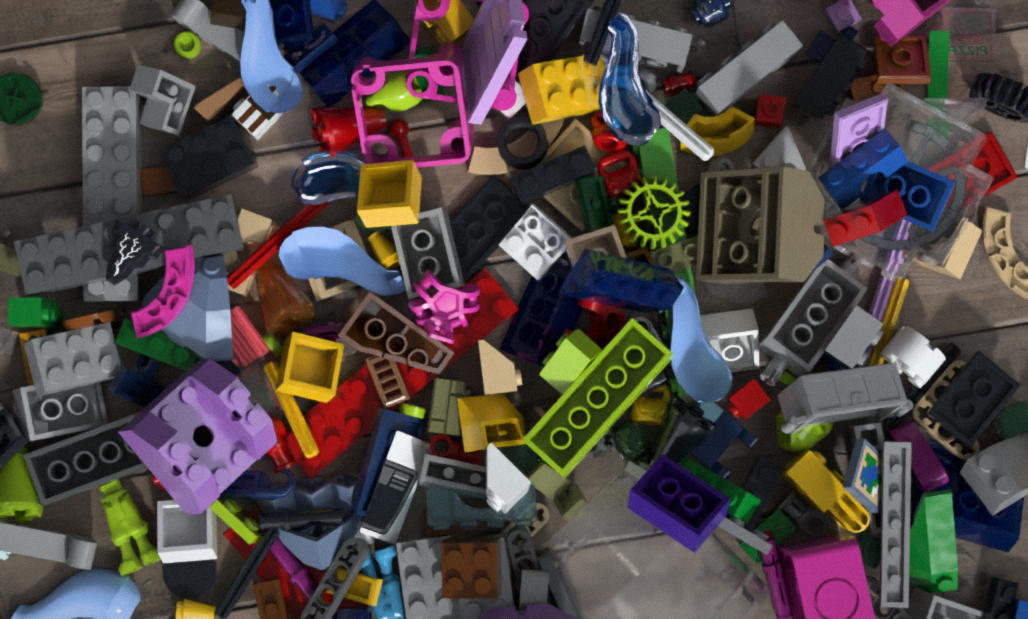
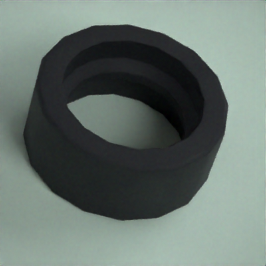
M520 115L510 118L502 124L498 131L496 143L500 157L507 165L515 169L525 170L533 168L542 162L547 154L548 140L545 129L540 123L532 125L529 116ZM527 128L536 134L538 147L530 156L516 157L507 148V138L514 130Z

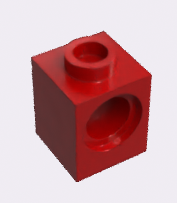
M759 94L755 99L754 125L778 129L783 123L786 98Z
M751 379L726 398L730 403L727 405L729 411L736 419L740 416L742 420H746L771 400L755 379Z

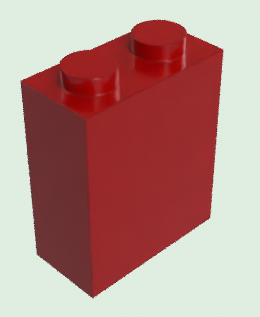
M897 189L851 204L823 222L832 245L837 246L881 232L905 217L907 212Z

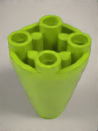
M23 448L20 452L16 453L0 470V520L6 521V518H16L17 523H31L33 518L41 517L43 514V506L39 500L24 455L28 454L27 448Z

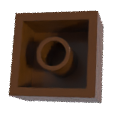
M445 538L441 543L442 598L497 599L501 594L500 538Z

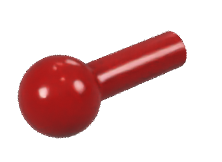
M402 119L393 120L388 126L389 135L397 140L403 158L414 157L407 139L409 134L408 124Z

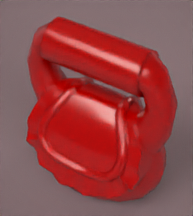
M601 110L596 112L591 118L593 143L598 148L609 152L624 149L627 145L629 131L626 119L621 115Z
M622 149L601 157L598 162V173L600 176H603L607 192L612 198L620 196L624 193L625 189L635 192L631 185L633 182L642 187V178L638 173L636 159L628 150ZM625 159L629 160L628 166L611 171L610 173L604 170L607 166Z

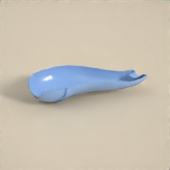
M242 0L241 3L246 10V30L240 64L241 77L245 88L254 102L266 112H288L294 109L300 102L303 87L299 76L294 71V67L284 58L275 37L273 11L270 1L246 0L245 2V0ZM267 84L276 86L279 97L270 91Z
M306 227L292 232V235L286 238L280 247L279 257L287 274L294 278L308 279L313 277V279H318L322 277H339L350 280L373 293L383 296L400 294L406 291L399 271H390L383 268L371 259L350 237L338 230L326 227Z
M675 275V285L667 294L673 303V331L671 340L673 371L685 392L697 402L710 403L719 401L731 389V371L722 355L712 347L705 335L694 290L684 279Z
M103 568L84 570L67 579L52 593L33 605H20L11 619H71L77 617L130 619L134 609L141 601L140 592L137 585L130 579V576H121L119 571Z

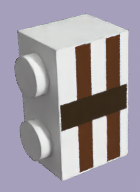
M267 84L270 91L279 97L276 86ZM249 96L247 99H240L235 104L232 116L253 137L259 140L284 113L266 112Z

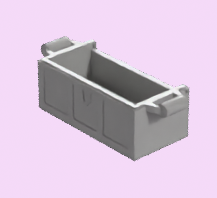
M893 363L801 375L778 395L785 423L781 425V430L786 434H795L804 426L876 416L877 421L880 422L885 418L893 416L901 417L913 408L912 401L906 398L896 364Z

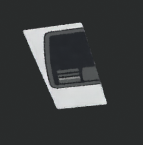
M396 431L362 523L361 533L396 544L421 476L425 454H429L430 443Z

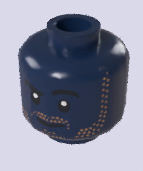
M694 0L691 10L699 25L703 24L705 27L711 28L729 18L728 9L732 5L730 0Z

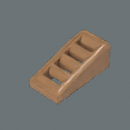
M241 78L236 79L197 103L193 108L210 124H214L245 91L246 88Z
M373 355L365 360L384 408L386 409L411 399L396 362L389 360L390 363L375 369L374 364L385 358ZM392 368L394 373L379 379V373ZM396 378L398 383L383 389L382 383ZM400 388L402 393L387 399L386 393Z

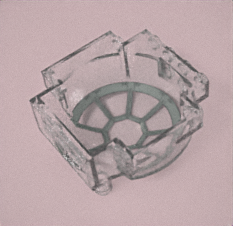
M887 82L881 92L888 99L884 129L901 146L908 162L956 181L934 232L900 219L881 232L832 246L848 256L851 252L858 255L856 261L868 268L873 269L875 265L882 269L881 275L895 282L896 278L904 279L911 265L917 261L921 253L923 254L921 259L934 267L938 262L942 265L945 264L960 236L969 226L977 207L994 178L972 166L987 141L986 134ZM846 98L840 110L857 103ZM834 121L806 168V171L811 173L826 201L825 220L841 211L828 195L818 178L828 171L830 167ZM868 179L862 183V192L867 184ZM858 198V199H857L856 201H854L852 204L861 202V201L859 200L860 198ZM821 224L820 234H823L824 238L830 239L825 224Z

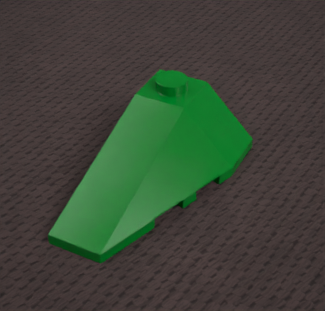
M948 489L923 493L914 513V523L910 530L909 584L929 593L958 589V562L952 492Z

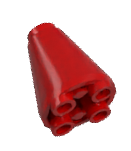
M319 106L310 109L313 124H315V127H311V134L314 142L320 143L319 151L323 161L333 159L361 144L355 107ZM363 107L368 135L379 134L382 129H386V118L381 108Z

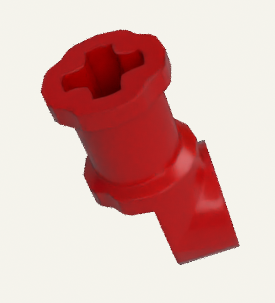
M271 416L278 442L266 453H268L275 467L273 471L276 474L281 472L283 468L288 469L296 464V461L291 459L285 446L286 440L284 436L286 435V429L283 422L277 416Z
M445 434L434 436L429 444L430 455L479 465L482 450L464 452V445L461 444V441L452 440ZM439 441L446 442L449 450L444 454H439L434 450V444Z

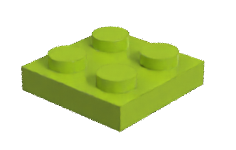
M217 499L209 507L249 545L256 543L262 535L260 524L251 516L249 518L243 516L240 513L242 510L241 506L233 499Z

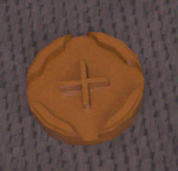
M114 310L69 319L60 322L62 331L67 332L112 322L116 318Z

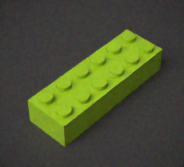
M631 318L522 441L565 479L673 359V353L637 321Z

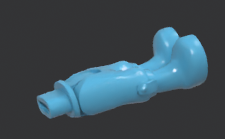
M393 544L375 549L373 552L379 564L383 581L377 605L371 606L376 619H406L401 580L397 574H393L392 559L397 555L396 545ZM369 551V555L360 571L365 575L377 578L371 551Z

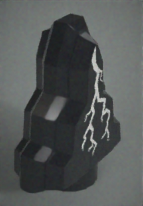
M118 219L116 220L111 230L114 238L109 248L113 256L107 264L106 281L115 286L127 279L133 269L143 268L150 259L156 260L165 248L152 239L155 234L153 230L138 221H135L133 226H130Z

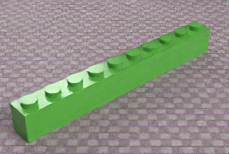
M666 128L637 132L635 135L636 139L631 140L633 155H638L640 166L637 167L641 178L646 177L648 185L651 184L653 176H657L658 185H661L663 178H667L668 182L665 187L670 188L673 183H676L677 187L673 192L677 194L679 189L669 131ZM652 191V195H654L658 203H672L666 195ZM641 194V206L645 208L644 194ZM650 205V210L647 212L648 216L652 215L657 221V215L661 214L662 210H655ZM675 211L662 217L664 232L672 227L675 221ZM644 221L646 233L656 234L651 224ZM678 226L684 232L682 236L673 233L676 239L675 243L687 240L685 227ZM666 238V246L672 245V243L669 242V240ZM656 241L655 249H650V245H648L650 252L661 248L659 241ZM691 267L660 278L656 275L654 277V286L660 288L661 297L657 298L659 314L664 313L665 324H661L663 340L668 339L670 351L673 331V303L667 294L675 285V275L684 279L695 292ZM672 360L667 364V366H672ZM673 371L674 376L669 377L671 392H676L678 397L689 396L677 381Z

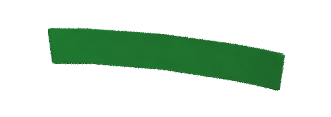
M930 31L929 61L932 79L930 84H928V124L948 137V54L950 31Z

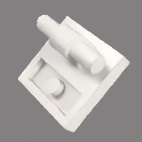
M532 204L501 241L499 246L533 277L541 280L563 252L567 253L564 241L572 237L539 207Z

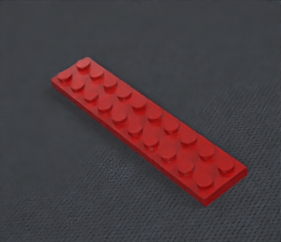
M486 268L465 284V286L477 285L480 287V294L477 296V301L480 302V309L473 313H464L468 326L463 327V325H459L453 328V344L438 340L454 352V355L441 373L479 343L478 340H483L519 310ZM416 324L418 327H420L426 332L424 325ZM384 359L375 363L374 367L376 369L390 362L388 359ZM396 362L410 398L438 376V374ZM366 364L336 389L335 396L330 401L318 403L303 416L319 449V453L316 456L307 458L291 426L286 429V435L284 436L286 440L285 446L311 479L370 432L373 428L378 408L385 409L368 365ZM391 368L379 373L378 377L380 379L394 372ZM394 378L382 383L383 389L398 382ZM400 388L386 393L387 399L402 392ZM399 404L386 408V410L395 411L399 408Z

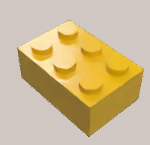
M585 55L532 64L519 72L518 75L532 125L596 113L615 104L602 55H600L596 66L585 63L583 60Z

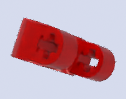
M581 292L576 305L590 311L589 322L591 324L583 333L595 344L597 342V345L603 351L612 341L614 334L619 333L625 326L624 312L597 297ZM565 329L563 335L565 333H568L570 335L573 333V331Z

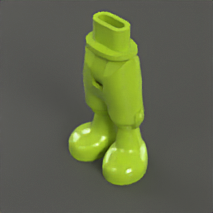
M119 479L101 486L100 491L103 499L100 501L103 503L104 513L111 533L110 540L115 546L120 547L122 562L118 569L120 575L131 574L143 567L131 546L130 536L137 543L144 565L160 561L158 547H154L146 536L148 533V523L143 520L128 490H123Z

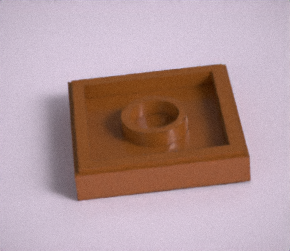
M873 35L872 47L876 84H930L932 77L926 35H906L891 47L879 35Z

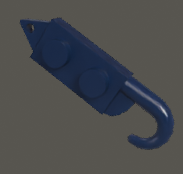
M283 468L281 473L288 476V483L282 488H272L270 478L266 473L260 470H245L220 494L219 498L259 500V498H283L294 490L296 477L292 471Z

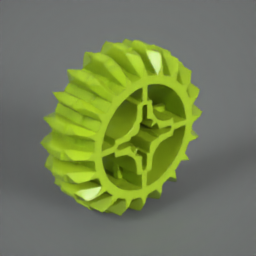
M653 176L651 184L648 185L646 177H643L641 179L642 187L636 182L631 184L635 191L634 193L625 189L624 194L629 200L623 198L619 200V204L626 206V209H618L617 214L625 215L626 218L620 219L618 224H628L629 227L623 230V234L627 235L632 231L634 235L630 241L634 243L638 237L641 238L640 247L642 248L645 246L646 241H650V249H655L656 241H659L661 248H665L666 238L672 244L675 243L676 239L673 233L678 236L684 234L678 226L687 227L689 224L688 221L682 219V217L690 216V211L682 210V207L689 205V201L684 200L680 202L679 198L685 193L683 190L677 194L673 192L677 187L676 183H673L670 188L665 187L668 182L667 178H663L661 185H658L657 176ZM652 191L666 195L672 203H658L654 195H652ZM641 194H644L645 209L632 215L631 210L634 200ZM650 205L655 210H662L661 214L657 215V221L652 215H645L646 212H649ZM675 211V221L672 227L664 232L662 217ZM635 222H649L656 234L642 231L636 226Z

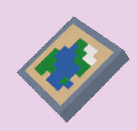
M856 439L843 488L870 513H878L881 505L882 455L866 439Z

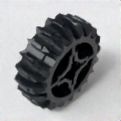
M979 73L976 76L968 94L970 100L975 105L1006 120L1028 123V86L996 73Z

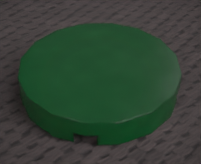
M10 72L1 76L0 121L11 126H22L32 122L39 115L43 106V93L40 85L33 78L22 73Z

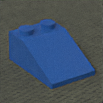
M908 162L887 178L882 172L871 174L863 190L864 195L859 200L864 201L898 189L907 215L902 219L934 232L956 181Z

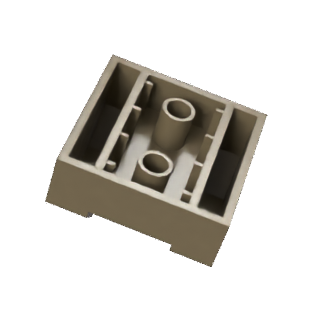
M785 166L701 173L696 280L720 284L804 282L821 261L824 254V235L820 234V226L824 224L823 221L825 220L826 201L811 173L806 170Z

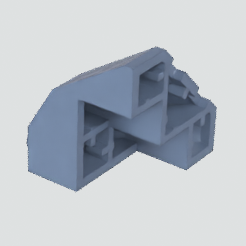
M224 256L195 259L194 281L190 296L180 314L161 330L167 334V338L183 348L188 347L197 353V357L202 360L210 358L213 361L233 360L231 313ZM165 275L145 295L143 307L147 306L160 294L164 286Z
M346 471L340 472L335 478L323 480L322 476H316L312 479L310 477L301 479L302 484H296L294 490L286 497L279 499L259 498L256 501L264 513L282 512L286 508H290V511L342 507L343 524L291 527V530L276 528L280 532L278 537L281 542L300 561L306 565L324 570L330 567L343 543L349 538H354L358 531L361 516L352 514L350 511L360 474ZM286 482L274 483L271 487L282 488L286 485Z

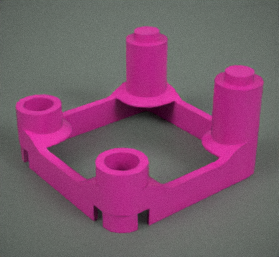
M417 0L408 59L415 57L420 20H439L447 13L450 0H440L439 7L434 11L427 10L423 5V0ZM522 2L524 19L526 23L529 18V10L527 6ZM518 57L490 108L505 111L515 105L517 100L515 78ZM428 68L406 70L405 86L412 96L458 103L457 97L437 94L438 83L431 78ZM418 75L426 77L428 81L427 89L421 93L415 92L411 87L412 79Z
M453 42L444 43L439 48L437 54L426 57L390 61L365 57L357 62L352 74L351 83H353L352 95L362 154L364 153L365 164L414 160L418 168L459 164L469 158L475 128L472 123H468L462 72L464 52L458 44ZM364 68H369L370 71H375L376 75L369 79L363 77L360 72H363ZM428 68L431 78L436 83L443 86H456L460 118L454 120L450 124L449 129L443 133L440 139L441 154L398 158L396 145L389 136L385 134L368 135L361 95L372 94L380 90L385 81V72ZM382 143L387 147L388 152L378 154L373 150L372 145Z

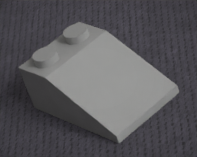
M100 382L37 397L34 385L12 390L18 422L29 442L95 429L108 424Z
M1026 432L984 449L969 458L960 471L961 475L992 515H995L1028 494V435Z
M915 587L909 602V608H907L916 619H982L984 613L978 609Z

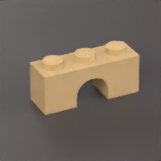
M241 209L240 214L236 213L244 247L249 244L261 245L270 237L275 224L272 219L245 209ZM241 251L224 254L226 275L241 263ZM253 272L235 289L228 285V290L247 297L256 272Z

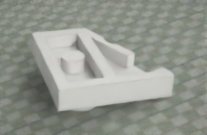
M788 126L782 129L752 164L754 168L785 166L806 170Z

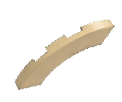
M564 119L540 123L546 132L548 148L558 136ZM529 129L519 139L507 144V148L516 157L530 156L538 147V138ZM475 146L468 173L489 176L501 175L517 169L504 162L500 157L498 147L482 148Z
M985 206L982 214L981 230L987 258L1003 283L1016 294L1028 300V266L1019 259L1013 248L1010 234L1012 213Z

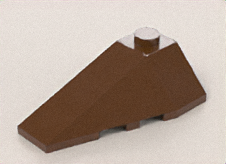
M364 287L348 308L337 333L340 338L361 352L400 362L438 375L454 355L452 350L438 340L429 337L427 332Z

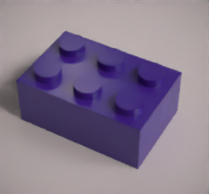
M662 454L631 488L627 508L695 553L726 517L730 498Z

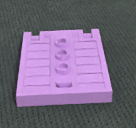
M484 0L461 45L464 52L462 72L468 123L482 124L527 40L526 31L521 30L525 23L522 0Z

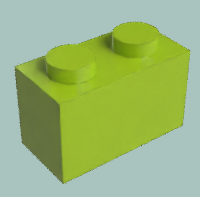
M579 329L570 335L565 333L558 340L556 346L559 348L556 352L552 351L544 359L543 364L545 367L539 374L562 395L602 352V349Z

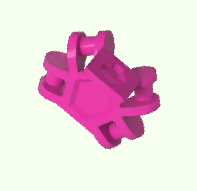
M427 270L424 273L425 277L420 282L416 281L412 285L421 297L411 300L408 306L416 314V323L424 325L429 337L453 344V328L459 325H463V327L468 326L464 313H473L480 309V302L477 301L480 287L477 285H466L459 290L446 286L430 270ZM431 285L438 289L432 296L427 291Z

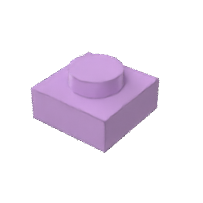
M841 0L824 10L837 33L862 20L852 0Z

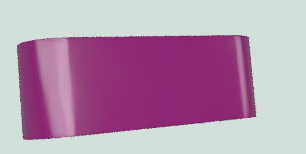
M913 420L888 431L890 442H911V476L922 493H927L949 482L943 466Z

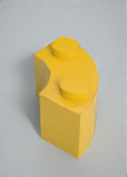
M731 106L725 113L715 117H703L694 114L687 126L713 147V156H718L740 148L753 136L755 118ZM680 141V150L696 155Z

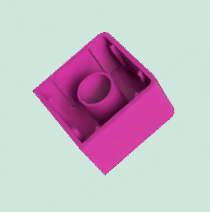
M836 532L777 546L779 559L784 564L782 572L793 612V619H875L856 537Z

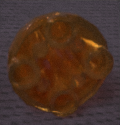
M273 260L266 261L255 271V281L263 323L268 333L279 334L280 338H284L294 332V328L301 324L311 323L317 318L315 314L316 309L312 302Z

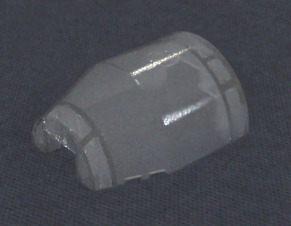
M617 471L599 488L600 491L542 544L544 552H547L554 562L579 619H751L763 604L770 591L766 583L715 531L694 553L628 509L630 490L638 481L620 471Z

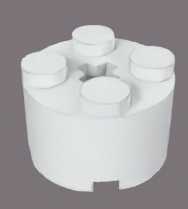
M904 325L880 354L889 363L896 364L899 375L902 372L909 376L908 380L918 388L926 384L946 360L943 353L937 347L932 351L933 348L928 344L930 342L928 339L914 329Z

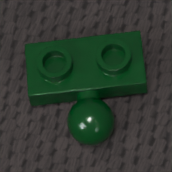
M603 176L582 178L575 181L586 233L612 226L613 220L610 210L617 212L618 209L626 207L619 204L620 198L627 200L625 194L622 193L615 198H612L609 194L607 196Z

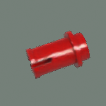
M692 70L674 77L665 76V79L661 80L662 89L666 96H675L676 92L696 87L697 85Z

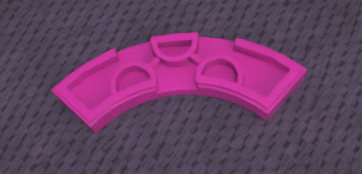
M193 244L164 250L166 272L163 281L164 286L160 294L147 306L131 312L137 338L162 330L174 321L184 308L194 281L195 258Z

